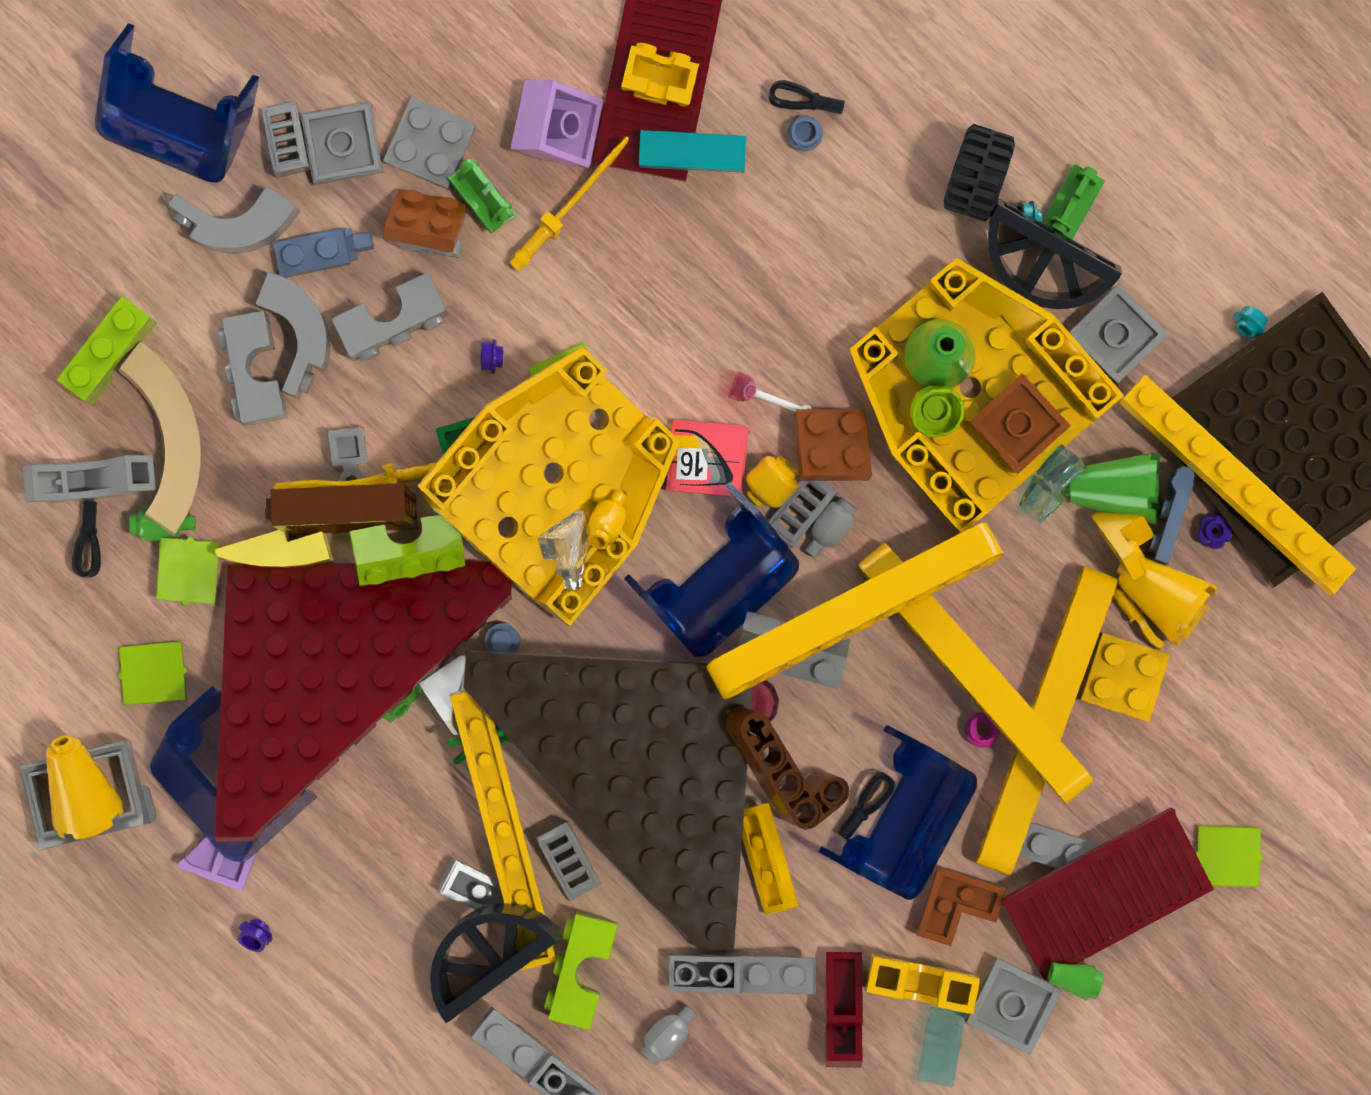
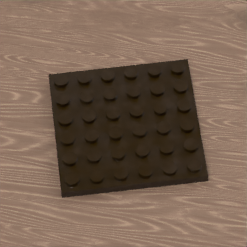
M1323 291L1172 397L1183 410L1331 546L1371 519V358ZM1180 459L1183 465L1187 467V465ZM1194 472L1195 482L1218 514L1226 521L1236 539L1272 588L1300 570Z

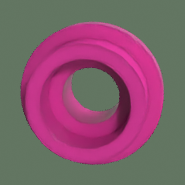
M984 712L973 714L965 725L967 739L978 747L993 745L1001 734V731ZM982 722L989 726L988 734L983 737L976 732L977 725Z

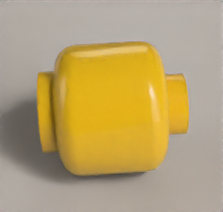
M778 455L777 458L766 456L746 477L747 485L750 488L747 495L761 508L765 504L772 508H779L798 489L796 478L799 476V473L781 455Z

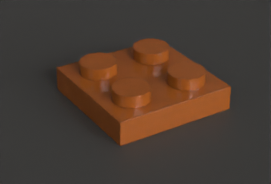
M399 189L384 226L383 239L453 253L467 214V203L450 197L440 198L425 195L416 190L405 191Z
M1023 373L969 421L971 426L1016 474H1019L1071 426Z
M796 409L793 417L800 481H869L872 477L865 409Z

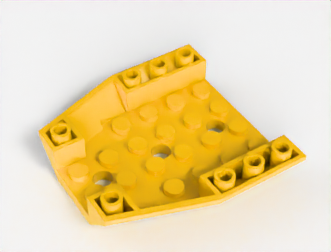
M955 258L935 275L922 290L880 326L872 329L849 349L892 456L959 533L975 525L990 510L1124 396L1053 314L958 258ZM945 319L963 327L973 340L975 363L967 378L976 380L980 391L976 397L968 398L961 393L960 384L952 388L963 401V420L957 430L946 436L927 437L914 427L910 416L911 401L917 392L925 386L916 382L908 372L904 352L906 342L916 327L930 320ZM940 345L942 350L949 351L945 346ZM1023 373L1071 426L1019 474H1016L971 426L969 421Z
M584 347L578 348L486 404L416 486L436 513L530 599L569 627L637 547L680 443V440L657 418L645 416L604 376L607 370ZM600 409L604 415V421L599 428L594 429L589 423V417L594 410ZM554 462L559 469L558 477L553 482H547L544 477V470L548 464ZM613 491H621L626 496L622 505L626 511L623 529L618 539L613 544L608 545L606 549L594 548L589 544V536L586 532L590 517L600 502L610 499ZM505 517H510L514 524L513 530L509 535L503 537L498 531L499 522Z

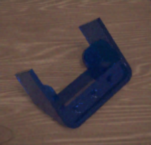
M128 23L104 55L95 116L97 132L110 142L211 183L220 182L229 171L251 120L259 77L252 75L239 96H224L217 104L216 110L154 85L155 72L152 65L143 57L131 53L135 26Z
M731 482L725 488L740 505L729 514L724 525L725 533L731 540L678 587L672 580L662 579L652 584L645 591L630 574L624 578L693 656L699 658L709 655L744 624L747 611L756 613L795 577L799 569L797 557L763 514Z
M211 686L169 725L151 758L150 769L158 782L225 858L234 862H244L256 854L313 802L317 796L313 791L306 788L301 793L302 796L281 816L277 815L264 828V832L254 841H216L217 789L189 759V756L199 748L203 740V731L200 725L221 707V690Z
M886 725L883 731L901 741L900 746L897 747L893 755L894 769L897 773L903 775L869 838L860 834L849 839L845 843L841 855L823 846L820 847L818 852L902 898L912 900L923 890L977 788V777L970 770L933 748Z

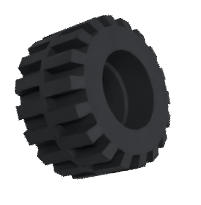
M974 123L967 129L944 196L945 209L984 222L992 215L1015 147L1013 136Z

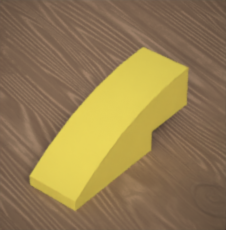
M276 530L215 549L217 557L244 565L288 568L334 561L326 534L322 531L291 541L289 534Z

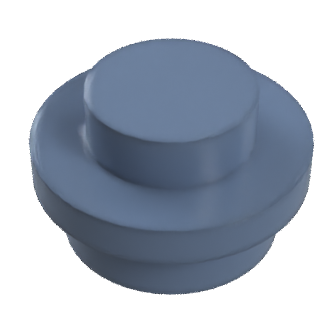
M800 116L789 125L787 136L790 144L795 149L806 152L815 149L820 144L823 130L815 118Z
M504 623L496 624L485 635V647L487 651L516 653L520 646L519 633L511 625Z

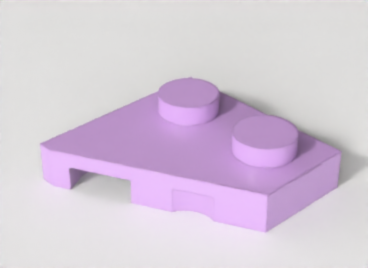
M267 826L264 828V832L254 841L217 842L214 830L178 863L177 868L243 891Z

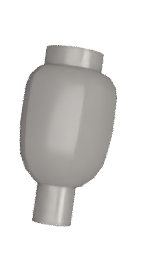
M840 497L837 502H830L817 517L812 527L813 539L805 550L817 558L824 547H832L838 544L855 522L854 514L858 509L843 497Z
M687 1005L678 1016L667 1015L660 1019L645 1035V1046L641 1052L655 1065L661 1060L671 1059L688 1038V1025L697 1014Z

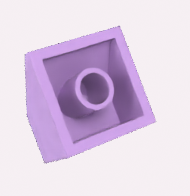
M525 80L511 149L536 159L590 168L604 100L554 80Z

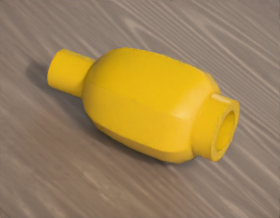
M613 491L609 500L600 502L594 509L586 529L589 536L588 542L594 548L606 549L608 545L613 544L618 539L626 519V511L622 506L626 499L623 492Z

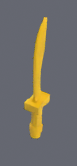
M627 136L612 150L555 216L547 211L541 217L540 228L521 249H517L513 254L514 257L509 261L515 269L520 271L525 265L527 266L532 260V256L550 237L555 240L559 236L563 226L560 220L617 158L629 140Z
M437 462L418 467L402 468L401 470H394L393 464L388 463L381 465L386 473L357 480L326 481L314 479L274 484V489L410 482L422 480Z

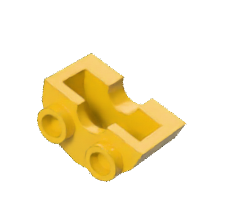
M637 43L636 46L631 45L621 86L622 90L635 91V97L666 105L667 101L678 103L680 106H688L699 64L690 62L691 57L685 54L671 52L668 58L656 54L657 48L655 46L645 43Z

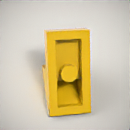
M1097 512L1092 515L1103 539L1134 581L1144 575L1145 571L1139 561L1144 555L1139 546L1150 540L1154 535L1145 517L1139 514Z

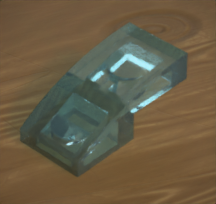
M1061 444L1035 473L1019 505L1041 524L1066 501L1060 491L1076 478L1086 466L1080 458Z
M930 1006L917 1081L948 1087L954 1086L966 1013Z

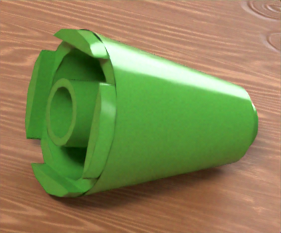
M945 319L927 321L918 326L906 342L904 352L906 368L913 379L925 387L930 384H944L954 388L962 383L973 369L975 363L973 340L963 327L953 321ZM940 345L945 346L949 351L942 350Z
M1149 453L1072 468L1071 475H1065L1064 496H1070L1071 504L1105 513L1139 514L1145 517L1148 524H1157L1156 517L1159 514L1160 479L1159 475H1157V469H1161L1160 454Z

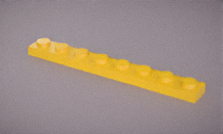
M1144 375L1119 402L1328 596L1335 594L1356 570L1346 558L1147 375Z
M466 690L451 693L450 699L504 904L526 906L545 915L495 722ZM518 925L516 949L536 934ZM553 945L525 965L522 970L556 962L557 958Z

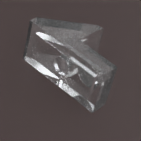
M576 510L538 537L543 558L556 560L557 574L562 575L566 589L581 588L589 544V536L586 532L588 520L585 510Z

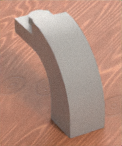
M267 186L247 212L230 219L212 217L178 194H175L168 204L176 212L173 216L176 221L188 229L196 225L189 236L194 242L210 250L228 254L247 253L269 245L290 227L300 213L296 205Z
M268 271L255 304L264 311L286 319L295 330L298 343L297 353L282 391L286 395L300 400L302 392L307 394L312 386L315 374L311 373L312 367L326 372L330 358V334L326 320L312 298L294 282Z
M124 455L94 462L28 465L22 467L26 502H46L47 504L90 501L156 490L152 455Z

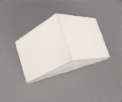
M462 655L419 683L453 735H460L450 694L465 690L463 687L465 656Z

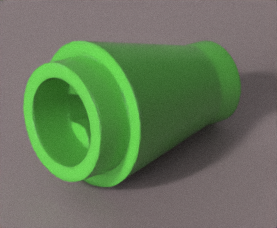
M1052 962L1047 982L1086 1001L1088 998L1097 999L1103 983V972L1096 970V967L1091 965Z

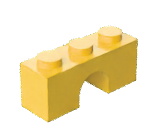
M871 954L864 989L868 993L897 999H911L933 1004L940 1008L973 1014L980 978L977 975Z

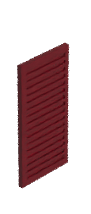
M722 0L625 1L593 159L595 166L600 165L627 136L629 140L626 146L609 167L686 182L688 170L639 167L641 130L696 133ZM637 43H645L655 46L657 48L656 54L668 58L671 52L685 54L691 57L690 62L699 64L688 106H680L678 103L667 101L666 105L635 97V91L622 90L621 86L631 45L636 46Z
M1170 807L1001 898V904L1007 910L1043 980L1046 981L1052 962L1075 965L1213 891L1214 888L1176 816L1175 809Z

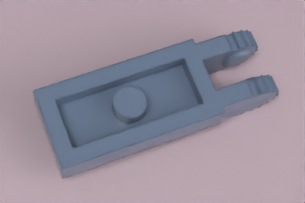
M1188 466L1178 467L1179 469H1175V472L1173 471L1172 475H1170L1171 479L1168 480L1167 488L1171 496L1170 499H1163L1158 518L1163 519L1159 533L1153 532L1154 535L1150 539L1147 552L1152 553L1151 560L1164 565L1169 564L1194 484L1193 480H1195L1194 471Z

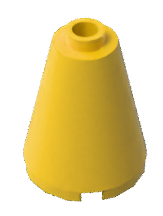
M1146 557L1139 560L1145 574L1134 581L1123 565L1120 564L1115 573L1120 576L1117 584L1166 637L1177 646L1182 644V636L1187 639L1210 608L1205 604L1209 596L1215 598L1219 590L1213 583Z
M60 736L54 739L46 750L52 825L55 832L62 838H65L63 834L65 833L72 834L74 839H85L108 830L113 826L112 819L118 813L120 818L123 815L124 806L121 798L78 738Z

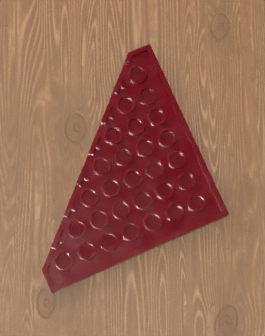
M490 561L465 562V566L450 571H437L421 574L414 578L405 577L385 581L381 584L363 586L359 585L355 563L313 564L288 568L227 565L215 818L216 841H254L262 834L264 828L277 815L281 816L302 796L301 793L316 779L319 780L339 761V757L353 744L356 746L377 726L376 723L390 710L393 711L413 692V688L427 675L430 676L450 658V654L463 641L466 643L486 624V620L499 608L502 609L512 600V581Z

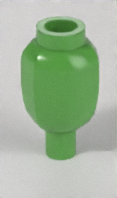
M149 507L141 508L137 514H130L129 518L130 535H138L143 541H160V538L173 539L180 534L181 530H196L195 516H186L176 534L172 536L158 524L144 516Z

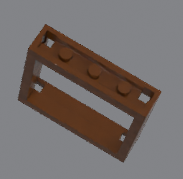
M404 483L270 489L271 498H266V520H271L272 527L289 535H309L321 531L325 534L350 533L353 530L385 525L386 531L418 529L416 494Z

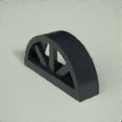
M998 198L989 220V252L998 276L1012 291L1040 307L1069 309L1096 300L1111 289L1122 275L1121 266ZM1001 222L1026 237L998 244L999 223ZM1043 245L1045 247L1024 282L1014 275L1002 257L1005 254ZM1054 253L1060 255L1069 292L1055 293L1034 288ZM1073 263L1100 278L1080 289Z
M517 904L488 905L464 916L443 939L432 962L430 974L431 992L441 1018L447 1024L554 945L561 937L563 931L542 913ZM490 922H506L502 959L476 927L477 925ZM518 925L536 934L515 950ZM465 932L491 967L448 960L449 952L455 939ZM447 972L478 978L453 996L449 987Z

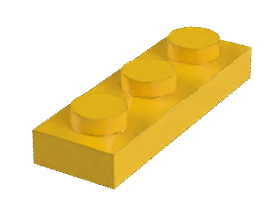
M769 802L745 808L742 839L764 915L799 906Z

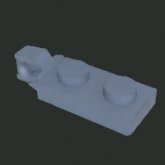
M341 228L273 242L279 274L284 278L351 265L350 262L358 260L357 252L374 249L373 238L370 232L353 235L351 228L344 230Z

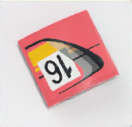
M673 420L672 434L680 440V443L668 470L666 490L670 492L742 498L749 427Z

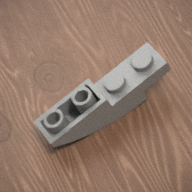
M727 954L670 955L669 992L813 995L816 993V957Z
M493 1006L470 1033L473 1040L525 1078L532 1087L543 1095H604L567 1062Z

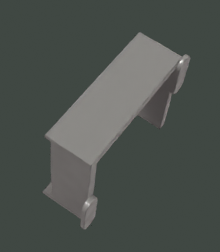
M124 740L88 749L87 751L94 761L119 756L132 810L123 813L121 818L117 814L112 819L113 826L96 836L154 822L156 812L151 791L148 786L141 785L131 741ZM46 760L19 766L22 771L21 775L36 830L38 851L84 840L74 839L72 834L63 833L65 838L59 837L55 830L49 831L37 775L47 773Z

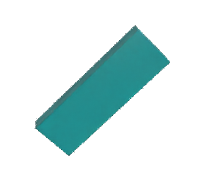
M641 130L640 168L745 172L746 136Z

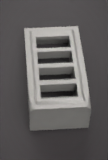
M297 102L262 108L274 175L279 178L311 171ZM291 113L292 119L272 123L271 117ZM292 126L294 128L292 133L275 136L274 130ZM296 139L297 145L280 149L277 147V143ZM297 152L299 154V158L280 161V156Z
M800 481L798 489L777 510L765 527L793 548L838 491L826 481ZM808 483L825 496L822 501L805 489ZM801 495L816 508L811 512L800 504L796 498ZM790 506L807 518L803 524L787 512ZM781 517L798 529L795 535L778 523Z
M568 821L536 838L569 901L601 885ZM564 835L567 836L568 842L551 850L548 845L549 843ZM573 847L576 854L558 863L555 856ZM580 860L583 865L582 867L564 875L563 868ZM587 873L590 879L573 888L570 887L569 881Z

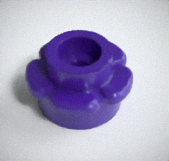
M493 339L492 342H482L481 370H489L491 374H495V367H503V346H497V341Z
M1220 514L1205 516L1200 521V528L1197 532L1200 542L1208 545L1211 549L1222 548L1225 545L1224 543L1229 542L1233 535V531ZM1213 528L1218 529L1217 535L1212 533Z
M253 919L250 923L245 921L239 926L241 932L238 936V941L250 951H263L265 946L273 939L269 926L261 920Z

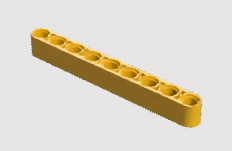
M987 523L978 524L711 661L706 668L722 698H731L999 560L1004 555V552Z
M883 542L862 560L857 567L867 580H870L903 562ZM932 595L897 612L1063 803L1069 804L1094 782L1085 768Z
M1084 566L1080 572L1031 706L1034 712L1060 741L1118 582V578ZM1015 750L976 858V864L1008 876L1011 875L1045 785V781L1017 750Z

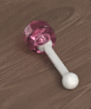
M739 371L734 378L728 398L739 402L748 401L755 396L794 412L796 409H812L808 405L798 406L757 390L751 376Z

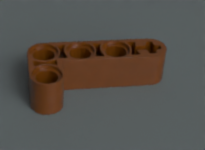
M744 706L736 707L730 711L726 718L727 731L783 821L804 830L812 829L847 801L849 786L843 778L823 770H817L806 778L803 777L771 722L764 714ZM768 747V756L762 761L763 751ZM784 776H786V782L784 786L780 789L779 783ZM830 783V789L828 793L824 795V789L826 785ZM803 804L802 813L797 817V810Z

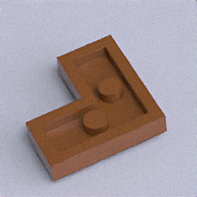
M937 866L916 935L952 946L962 912L996 923L1002 906L1001 898L1005 896L1007 888Z

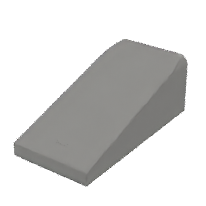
M453 857L449 859L436 885V890L439 893L475 910L488 905L504 903L497 879Z

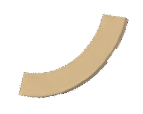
M140 341L121 365L118 372L130 380L141 392L148 404L153 408L158 419L164 449V468L158 492L144 516L174 536L188 513L198 485L201 465L199 430L194 411L180 382L157 354Z

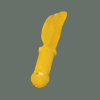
M1116 587L1113 599L1128 616L1129 622L1132 623L1135 620L1144 639L1155 649H1162L1165 644L1151 630L1142 615L1144 612L1138 608L1121 587Z

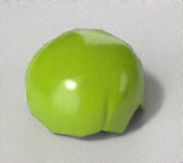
M930 384L919 390L912 399L910 407L911 420L914 427L927 437L946 436L957 430L963 420L964 404L958 393L951 387L944 384Z

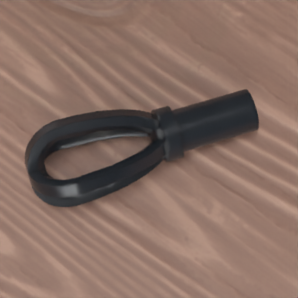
M779 80L774 82L769 90V101L778 108L791 110L810 108L811 110L819 109L837 114H842L844 100L822 96L816 92L813 93L808 88L794 82ZM776 89L793 91L807 97L809 101L783 100L776 97L775 91Z
M83 501L82 525L79 528L80 534L75 542L72 555L73 571L83 578L96 576L101 567L100 545L96 536L97 502ZM89 537L91 542V567L88 571H82L81 564L86 538Z
M884 772L877 773L871 778L864 788L857 806L852 809L851 815L837 831L840 836L848 841L862 822L869 818L868 815L874 813L888 800L895 788L893 778ZM882 779L887 781L888 789L872 806L864 809V802L876 782Z

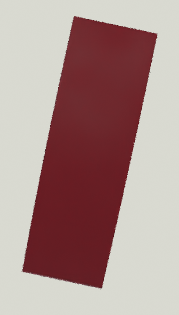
M826 952L825 1067L861 1068L863 1062L862 952Z

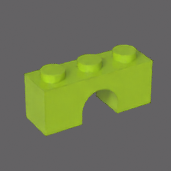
M121 296L57 378V381L84 402L93 406L114 379L112 373L119 361L127 352L134 349L140 341L143 342L157 322L124 296Z
M440 515L420 518L422 533L417 540L408 544L393 542L387 535L385 525L350 531L359 585H376L389 580L405 577L414 578L421 574L450 571L465 566L461 535Z
M578 912L574 920L567 919L562 938L569 941L566 954L558 953L553 972L554 975L560 977L556 990L549 988L544 1009L550 1011L548 1020L586 1030L591 1029L600 992L587 989L581 985L577 978V967L580 962L589 957L609 960L618 923Z

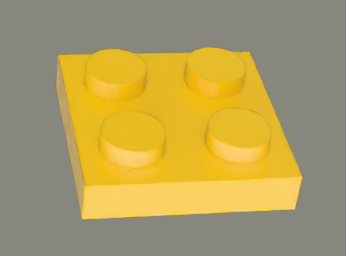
M1101 633L1080 701L1149 722L1171 654Z

